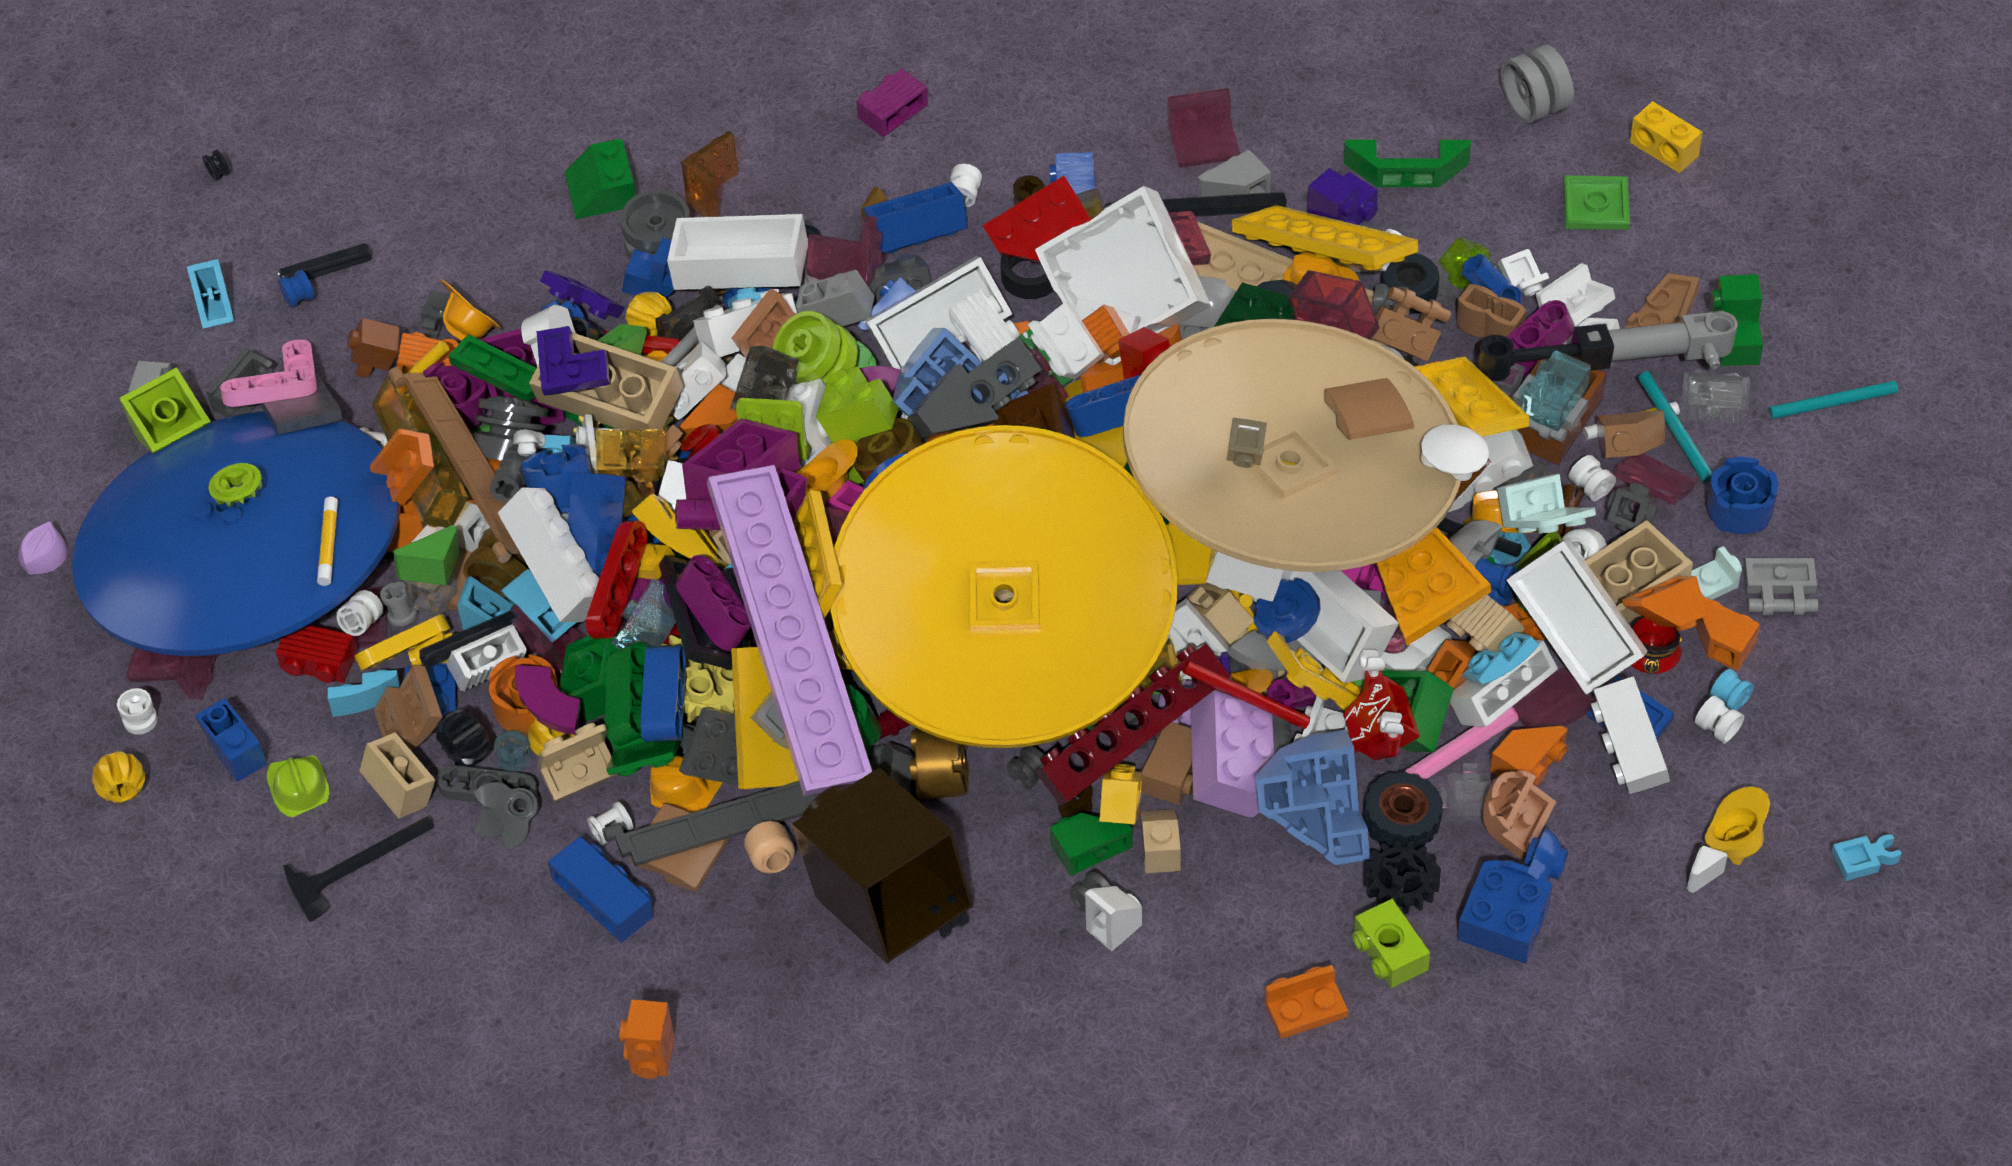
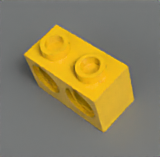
M1652 101L1633 118L1630 143L1676 172L1681 173L1699 156L1703 132Z
M1117 764L1114 766V769H1110L1105 773L1102 779L1100 822L1136 823L1140 811L1142 772L1135 771V766Z

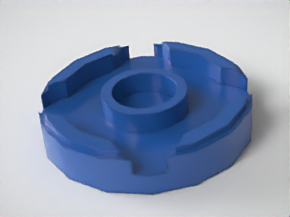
M1294 578L1295 580L1291 581L1283 579L1279 583L1273 602L1264 599L1257 600L1255 605L1257 612L1256 617L1254 616V623L1265 638L1268 639L1276 631L1285 637L1286 643L1295 641L1308 633L1317 622L1321 610L1320 598L1308 582L1300 578Z

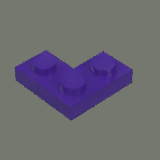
M548 270L544 271L540 282L550 287L548 292L564 301L566 299L580 306L584 302L590 306L588 310L590 313L602 319H606L607 315L619 318L625 308L575 279Z
M569 326L536 331L541 390L544 396L610 385L608 357L605 349L574 354L572 331Z

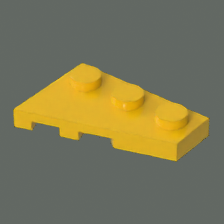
M1274 631L1266 641L1288 671L1286 677L1297 687L1303 688L1307 686L1311 688L1313 693L1325 701L1329 698L1334 700L1344 711L1361 693L1362 688L1354 682L1343 683L1327 667L1323 669L1302 648L1299 647L1296 652L1291 650L1285 641V637Z

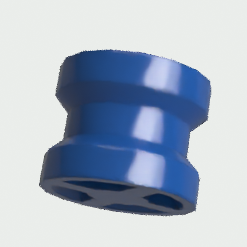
M303 270L295 272L291 278L283 277L278 279L282 295L290 308L298 306L299 301L304 299L310 301L315 298L313 288Z

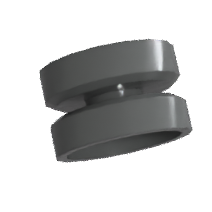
M651 190L635 195L625 204L621 211V228L624 236L625 252L629 259H631L634 249L656 255L662 237L672 240L676 219L691 218L689 207L683 198L673 192Z

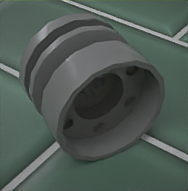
M510 397L479 398L478 407L492 409V416L476 415L477 421L490 425L489 432H475L473 435L485 458L503 460L508 448L515 445L513 441L514 434L519 430H545V425L531 422V417H547V408L539 407L528 400ZM536 449V453L542 451L541 449Z

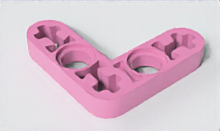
M293 340L282 346L285 369L283 372L235 378L223 382L220 386L223 404L230 407L305 397L317 391V381L311 343L307 340Z

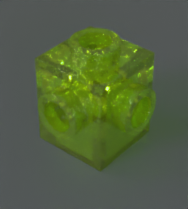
M1458 237L1438 260L1450 274L1448 276L1449 281L1459 289L1467 288L1470 284L1461 274L1463 264L1470 257L1480 253L1497 269L1496 265L1490 260L1491 253L1483 245Z

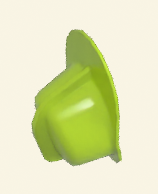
M312 755L296 759L289 757L288 760L274 762L269 765L267 782L277 808L286 816L295 817L327 802L330 795L329 785L321 763L316 756Z

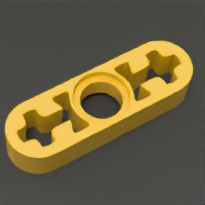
M441 614L359 652L354 658L361 672H364L400 655L404 650L415 648L441 632L447 633L451 628L444 614Z

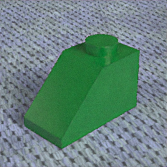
M1079 813L1071 818H1062L1050 827V845L1068 874L1073 876L1133 848V830L1130 825L1100 822V817Z

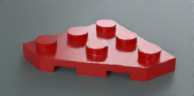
M1064 175L982 226L1000 255L1012 258L1014 256L1041 264L1035 251L1036 248L1072 227L1091 221V218Z

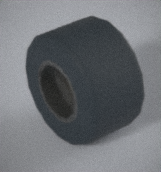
M1414 253L1406 256L1404 261L1391 262L1386 271L1381 273V283L1387 284L1389 288L1392 286L1396 288L1398 286L1409 287V290L1414 291L1417 297L1427 301L1430 299L1436 301L1440 276L1437 266L1431 259L1422 254ZM1412 308L1409 309V314L1421 313Z

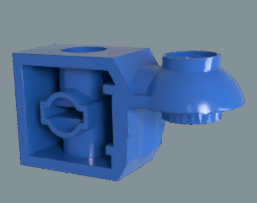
M1546 828L1540 839L1535 837L1532 839L1524 865L1513 861L1500 860L1483 862L1459 920L1458 941L1525 964L1527 963L1550 907L1552 884L1549 882V879L1559 880L1568 856V849L1561 847L1558 838L1551 830Z

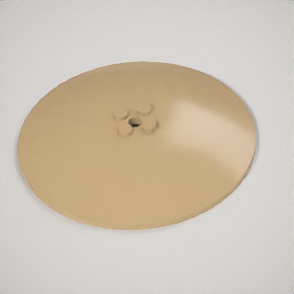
M1288 319L1246 320L1212 327L1193 334L1175 343L1147 366L1135 383L1125 409L1123 443L1127 462L1135 481L1152 505L1174 526L1203 545L1241 561L1268 568L1300 572L1341 571L1367 566L1398 555L1416 545L1439 525L1452 507L1461 483L1452 474L1442 472L1435 467H1428L1421 461V443L1427 432L1441 425H1458L1449 405L1434 385L1413 365L1380 344L1355 333L1314 322ZM1388 378L1402 396L1414 421V428L1350 440L1337 426V413L1325 402V388ZM1233 417L1267 422L1261 465L1245 468L1233 464V461L1226 460ZM1285 460V461H1287V462H1291V463L1295 462V463H1297V464H1296V465H1287V464L1283 463L1282 461Z

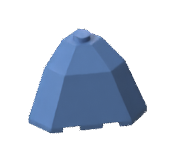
M932 328L912 352L898 375L892 403L905 415L909 416L947 371L960 363L965 371L969 373L982 362L946 328ZM997 371L998 381L1007 385L1008 378L1003 371ZM1016 388L1008 396L1011 400L1028 394V392L1024 390L1020 393ZM972 389L971 396L973 400L981 404V393L977 389Z
M1339 730L1309 735L1280 748L1255 775L1259 812L1285 827L1287 832L1307 846H1312L1334 865L1370 860L1368 828L1359 811L1354 746L1347 731Z

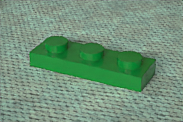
M469 334L448 355L451 365L519 399L531 402L535 397L529 382L537 369L536 367Z

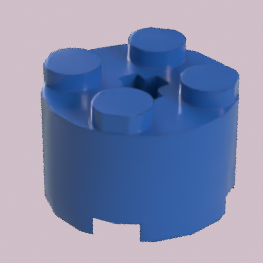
M561 445L563 452L548 456L546 450L531 455L522 462L523 469L521 470L526 488H545L552 496L554 505L560 514L569 512L572 472L592 473L584 446Z
M1743 456L1729 458L1725 460L1723 466L1719 467L1716 471L1714 470L1712 472L1706 508L1715 527L1724 532L1728 531L1737 534L1763 531L1773 517L1779 485L1775 472L1773 470L1769 472L1766 468L1760 466L1759 460Z

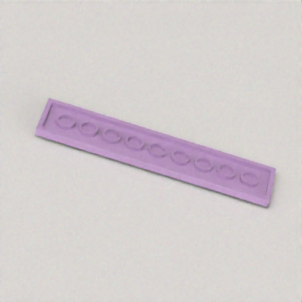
M775 465L708 477L707 487L749 622L752 624L751 628L803 795L808 796L822 793L832 786L854 784L871 773L872 769Z

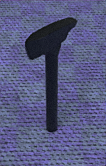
M426 816L316 875L307 877L304 873L293 872L289 865H283L291 892L308 921H314L330 908L329 904L319 894L322 890L333 882L433 829L434 827L429 817Z

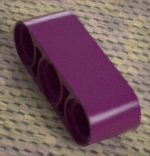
M1552 300L1542 305L1509 334L1507 338L1513 342L1514 349L1560 345L1573 335L1575 324L1565 303L1560 300ZM1538 360L1514 363V366H1511L1509 376L1502 380V382L1510 385L1520 382L1532 371Z
M694 555L676 581L675 587L711 641L720 649L731 651V648L738 647L752 626L749 622L745 605L712 560L703 555Z

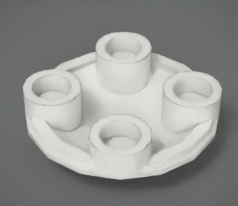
M1441 425L1432 428L1424 435L1421 443V461L1424 465L1452 474L1455 479L1460 481L1469 480L1473 472L1479 471L1486 464L1489 456L1488 445L1481 435L1470 428L1460 425Z

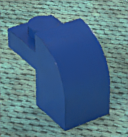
M662 237L656 255L634 249L625 271L622 292L635 296L643 292H655L665 298L673 292L674 287L667 263L672 240Z

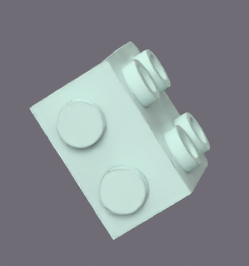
M1550 474L1497 488L1504 528H1518V533L1538 530V533L1555 532L1559 530L1558 525L1565 523L1568 527L1578 526L1586 523L1585 518L1596 515L1595 508L1565 507L1560 474Z

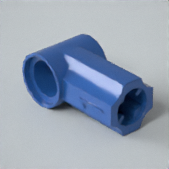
M1479 253L1474 257H1470L1463 264L1461 274L1470 284L1486 287L1498 297L1508 298L1519 304L1521 303L1522 295L1519 288L1511 284L1484 255Z

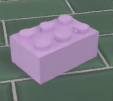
M1214 690L1191 708L1193 800L1246 817H1254L1260 813L1257 805L1255 775L1274 755L1272 714L1231 695Z

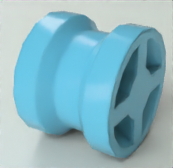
M1727 669L1714 683L1710 696H1717L1723 700L1728 709L1738 710L1748 701L1753 692L1754 685L1748 680H1740L1737 672Z

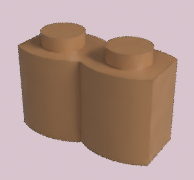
M1469 284L1458 299L1456 325L1465 333L1476 337L1486 338L1490 335L1507 337L1526 320L1527 310L1514 300L1498 297L1486 287Z

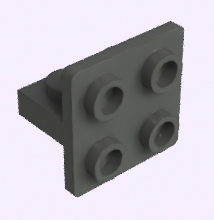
M703 707L696 725L684 722L682 724V736L680 739L682 742L680 746L686 749L679 771L684 775L736 785L738 783L735 714Z

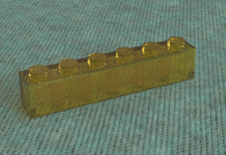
M387 373L372 403L387 441L391 439L398 429H408L429 434L434 468L411 495V498L422 523L430 527L440 526L447 528L455 524L468 499V495L455 467L406 385L400 388L395 387Z

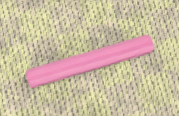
M1511 707L1487 727H1472L1404 772L1420 775L1424 780L1428 779L1518 721L1519 716L1517 712Z

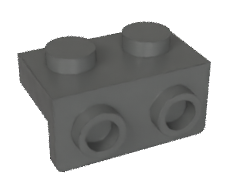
M914 254L901 255L897 258V261L886 264L884 262H874L868 264L866 269L858 271L875 295L873 306L881 300L882 296L879 292L891 279L896 282L901 277L915 290L931 282L927 264L919 255L915 256Z

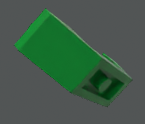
M1345 140L1344 164L1375 187H1440L1469 165L1471 140H1439L1438 158H1377L1376 140Z

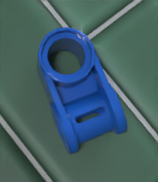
M1480 558L1475 568L1491 585V593L1488 596L1499 604L1510 605L1514 590L1507 582V579L1518 572V570L1513 566L1491 563L1488 559Z

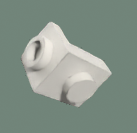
M1529 249L1503 258L1497 263L1502 275L1511 284L1519 288L1521 294L1524 293L1525 298L1531 297L1542 290V285L1550 279L1547 272L1540 274Z

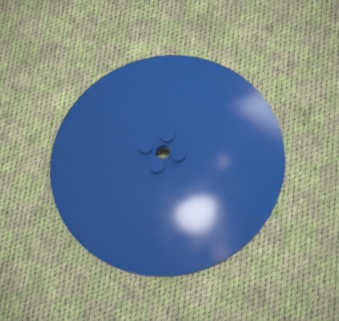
M261 411L213 421L154 454L150 451L128 466L108 485L92 505L82 522L76 538L72 559L74 585L81 603L97 625L112 637L145 651L176 656H206L244 650L271 642L312 623L339 605L367 579L385 555L393 539L399 520L401 504L392 502L390 488L387 487L386 482L387 475L372 473L370 470V464L381 452L382 448L369 435L342 420L279 435L265 412ZM236 463H248L259 469L262 475V488L255 491V498H246L244 504L235 502L233 506L229 507L226 503L218 505L215 499L211 497L208 489L209 482L224 467ZM327 497H335L338 500L331 583L327 586H322L317 583L324 500Z

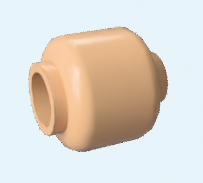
M761 822L748 831L745 837L744 848L754 868L761 873L771 874L780 872L792 862L795 856V846L786 828L779 822Z

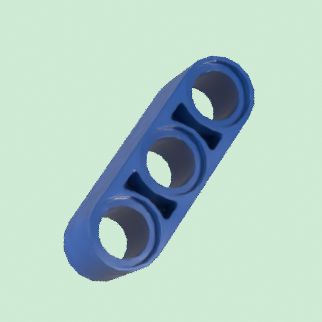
M1141 374L1070 398L1065 403V407L1076 435L1087 437L1123 426L1125 409L1130 393Z
M683 646L646 648L640 724L644 742L679 741L681 739L686 677V655Z

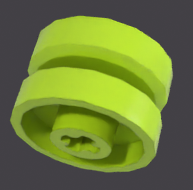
M812 310L799 312L783 324L774 339L772 357L774 366L780 374L797 382V384L821 379L826 386L829 375L841 369L848 370L855 367L858 350L855 338L848 330L833 323L826 316Z

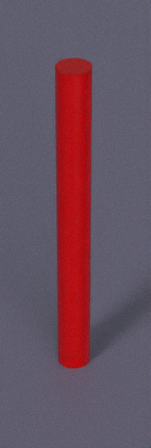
M1188 660L1183 666L1182 673L1293 725L1306 729L1310 723V716Z

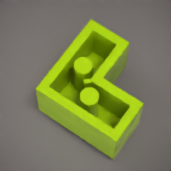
M854 367L848 370L841 369L829 375L816 418L832 443L845 439L853 441L891 430L899 408L892 403L893 398L881 379L868 382L859 367Z

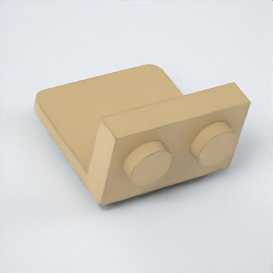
M595 723L587 724L575 731L576 736L567 740H563V737H557L543 745L544 750L539 754L537 767L554 803L618 776V773L608 775L606 770L611 755L604 742L607 734L605 724L597 727Z

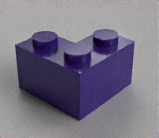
M1328 168L1308 186L1307 213L1360 225L1364 220L1370 221L1377 213L1378 190L1351 172L1341 176L1331 168Z

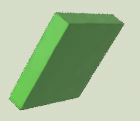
M1564 175L1565 229L1629 230L1628 177Z

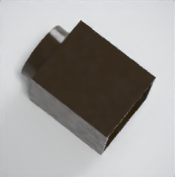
M877 768L854 784L837 785L826 789L808 805L802 817L792 823L815 897L886 964L974 907L952 830L881 768ZM954 894L958 901L950 903L946 897ZM933 905H937L941 909L936 915L929 909Z

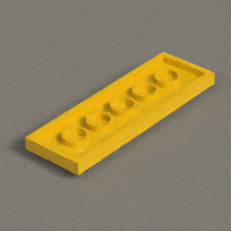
M1278 205L1232 219V232L1245 235L1246 239L1266 240L1272 246H1290L1296 252H1314L1316 257L1337 258L1343 264H1361L1367 270H1378L1383 268V264L1404 261L1406 256L1418 252V239Z

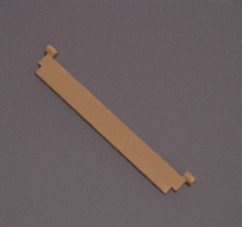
M398 367L390 369L388 375L397 388L406 385L497 538L498 542L492 546L493 553L500 563H506L511 558L510 554H519L520 551L498 515V512L507 503L495 499L490 492V485L495 476L493 469L437 377H425L423 372L403 374Z

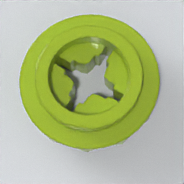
M236 463L219 470L212 477L208 486L209 493L218 505L226 503L231 507L235 502L244 504L246 498H255V491L262 488V475L259 469L252 464Z

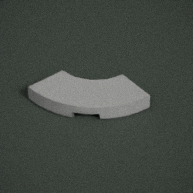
M1254 630L1230 646L1228 655L1244 665L1257 670L1273 669L1287 671L1266 642L1268 639ZM1295 640L1287 643L1294 652L1300 647L1308 652L1320 665L1323 664L1299 641Z

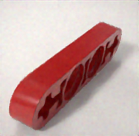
M640 521L621 522L616 529L586 617V629L589 636L593 639L612 638L618 630L647 545V530ZM611 589L613 591V599L611 598Z

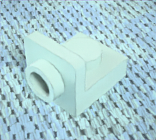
M1722 546L1716 550L1715 560L1692 570L1691 576L1697 577L1702 596L1713 600L1738 588L1742 567L1739 560L1734 555H1730L1726 548Z

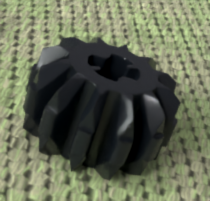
M458 708L450 711L443 716L435 727L436 740L441 744V749L446 752L448 758L454 761L455 765L475 766L492 750L490 737L486 734L485 727L481 726L478 718H474L468 710Z

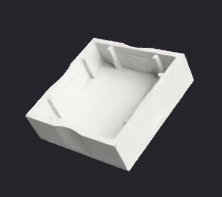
M1145 186L1108 206L1091 221L1072 227L1035 249L1053 290L1058 294L1063 303H1070L1075 309L1079 297L1101 305L1105 304L1114 307L1116 310L1141 317L1137 330L1145 327L1155 333H1159L1211 306L1159 193Z

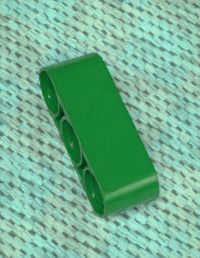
M642 642L630 644L610 653L607 657L605 726L608 739L616 746L625 745L642 737L640 726L645 652L647 648Z

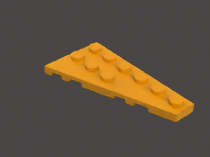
M1437 527L1416 545L1398 555L1375 563L1395 618L1399 622L1398 626L1406 646L1491 593L1490 583Z

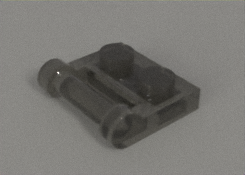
M707 285L699 291L698 296L670 314L664 313L657 317L655 323L658 337L676 338L681 341L693 329V320L704 317L703 311L713 308L716 302H718V296L714 289Z

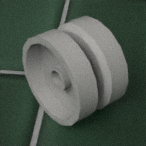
M1548 44L1541 45L1529 50L1526 55L1520 54L1506 59L1501 65V81L1506 99L1512 109L1526 124L1545 118L1548 113L1561 112L1572 105L1574 89L1569 70L1561 55Z

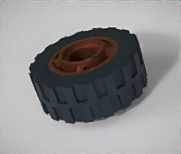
M1392 772L1388 773L1385 777H1379L1376 779L1375 784H1371L1368 794H1366L1362 817L1368 828L1369 837L1373 841L1376 840L1380 846L1382 843H1385L1392 848L1394 847L1395 840L1399 839L1401 846L1407 847L1411 840L1414 841V849H1420L1427 842L1430 843L1434 839V834H1437L1443 812V801L1439 797L1437 788H1434L1430 781L1424 780L1420 775L1408 774L1407 772L1394 774Z

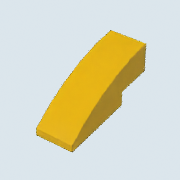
M650 494L631 511L648 531L676 552L688 558H692L694 555H703L712 560L721 570L729 565L718 555L717 546L705 530L693 531L691 529L675 528V512L665 499Z

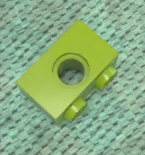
M1393 899L1355 916L1354 932L1352 933L1353 942L1360 952L1366 951L1371 958V967L1374 974L1380 980L1384 978L1390 988L1429 970V950ZM1383 944H1392L1394 947H1385Z

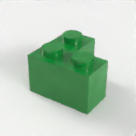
M1758 274L1719 276L1717 289H1712L1711 291L1713 310L1708 312L1724 311L1733 315L1738 322L1732 351L1727 356L1719 357L1720 366L1760 365L1763 342L1759 316L1763 299Z

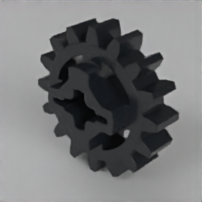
M1399 839L1395 840L1394 847L1392 848L1382 843L1381 852L1372 850L1370 852V861H1365L1363 886L1368 887V898L1377 896L1376 906L1393 899L1398 907H1402L1405 914H1409L1410 906L1413 905L1419 911L1423 910L1424 900L1432 903L1434 901V892H1439L1441 867H1436V856L1426 857L1427 847L1423 846L1416 850L1414 849V841L1411 840L1407 847L1401 846Z

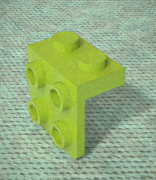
M740 398L737 401V420L743 418L795 432L797 435L799 459L807 460L811 445L806 440L803 407L800 402Z

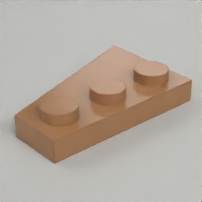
M1668 273L1646 297V303L1638 313L1633 312L1624 328L1679 323L1682 315H1689L1691 313L1700 288V279L1698 277Z

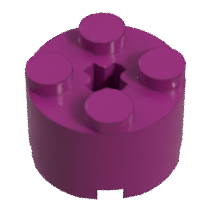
M442 362L429 366L423 372L425 377L438 378L468 430L474 429L481 423L476 420V415H485V408L478 407L479 398L486 399L485 381L453 365L442 366ZM419 409L420 421L430 426Z

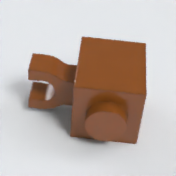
M362 318L357 328L351 329L347 339V347L351 348V362L359 364L355 371L356 376L369 377L372 368L389 370L399 352L398 326Z

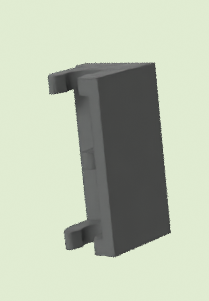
M244 347L207 390L212 411L226 417L251 413L257 404L238 407L224 405L220 386L223 382L235 378L274 373L267 370L272 366V363Z

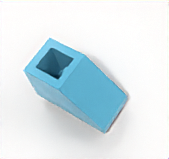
M528 568L501 590L544 643H553L576 623L560 622Z

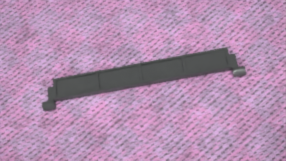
M884 744L871 747L873 752L869 755L868 759L872 772L880 766L881 751L885 747ZM796 781L627 833H623L620 823L604 827L602 832L606 842L615 839L622 858L631 856L634 865L638 866L747 833L761 822L775 821L780 823L802 816L808 805L820 793L804 796L800 782Z

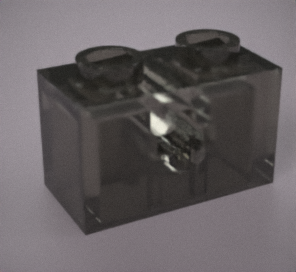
M750 346L730 409L736 411V404L740 398L786 400L789 389L797 377L796 367L799 360L767 346Z

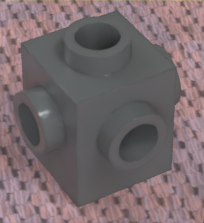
M1631 482L1630 486L1619 487L1617 491L1614 490L1609 498L1607 509L1610 512L1607 520L1617 523L1615 527L1625 532L1631 531L1646 520L1653 525L1659 510V506L1655 505L1657 496L1649 494L1650 488ZM1633 501L1641 504L1638 513L1631 509Z

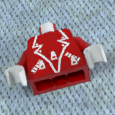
M1362 650L1359 664L1361 669L1365 671L1364 687L1358 698L1344 712V718L1349 731L1348 736L1354 746V755L1360 751L1374 761L1393 758L1399 754L1400 748L1419 738L1420 734L1405 688L1382 674L1381 671L1385 668V662L1379 657L1378 650Z

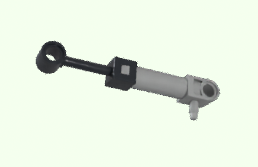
M1713 311L1682 315L1679 323L1608 330L1606 323L1574 327L1572 341L1569 344L1514 349L1513 342L1505 336L1490 335L1483 339L1481 343L1477 368L1491 381H1502L1509 376L1511 366H1514V363L1573 357L1577 370L1584 372L1610 369L1611 362L1683 354L1685 360L1705 358L1710 368L1716 369L1720 365L1719 357L1727 356L1732 351L1738 322L1730 313Z

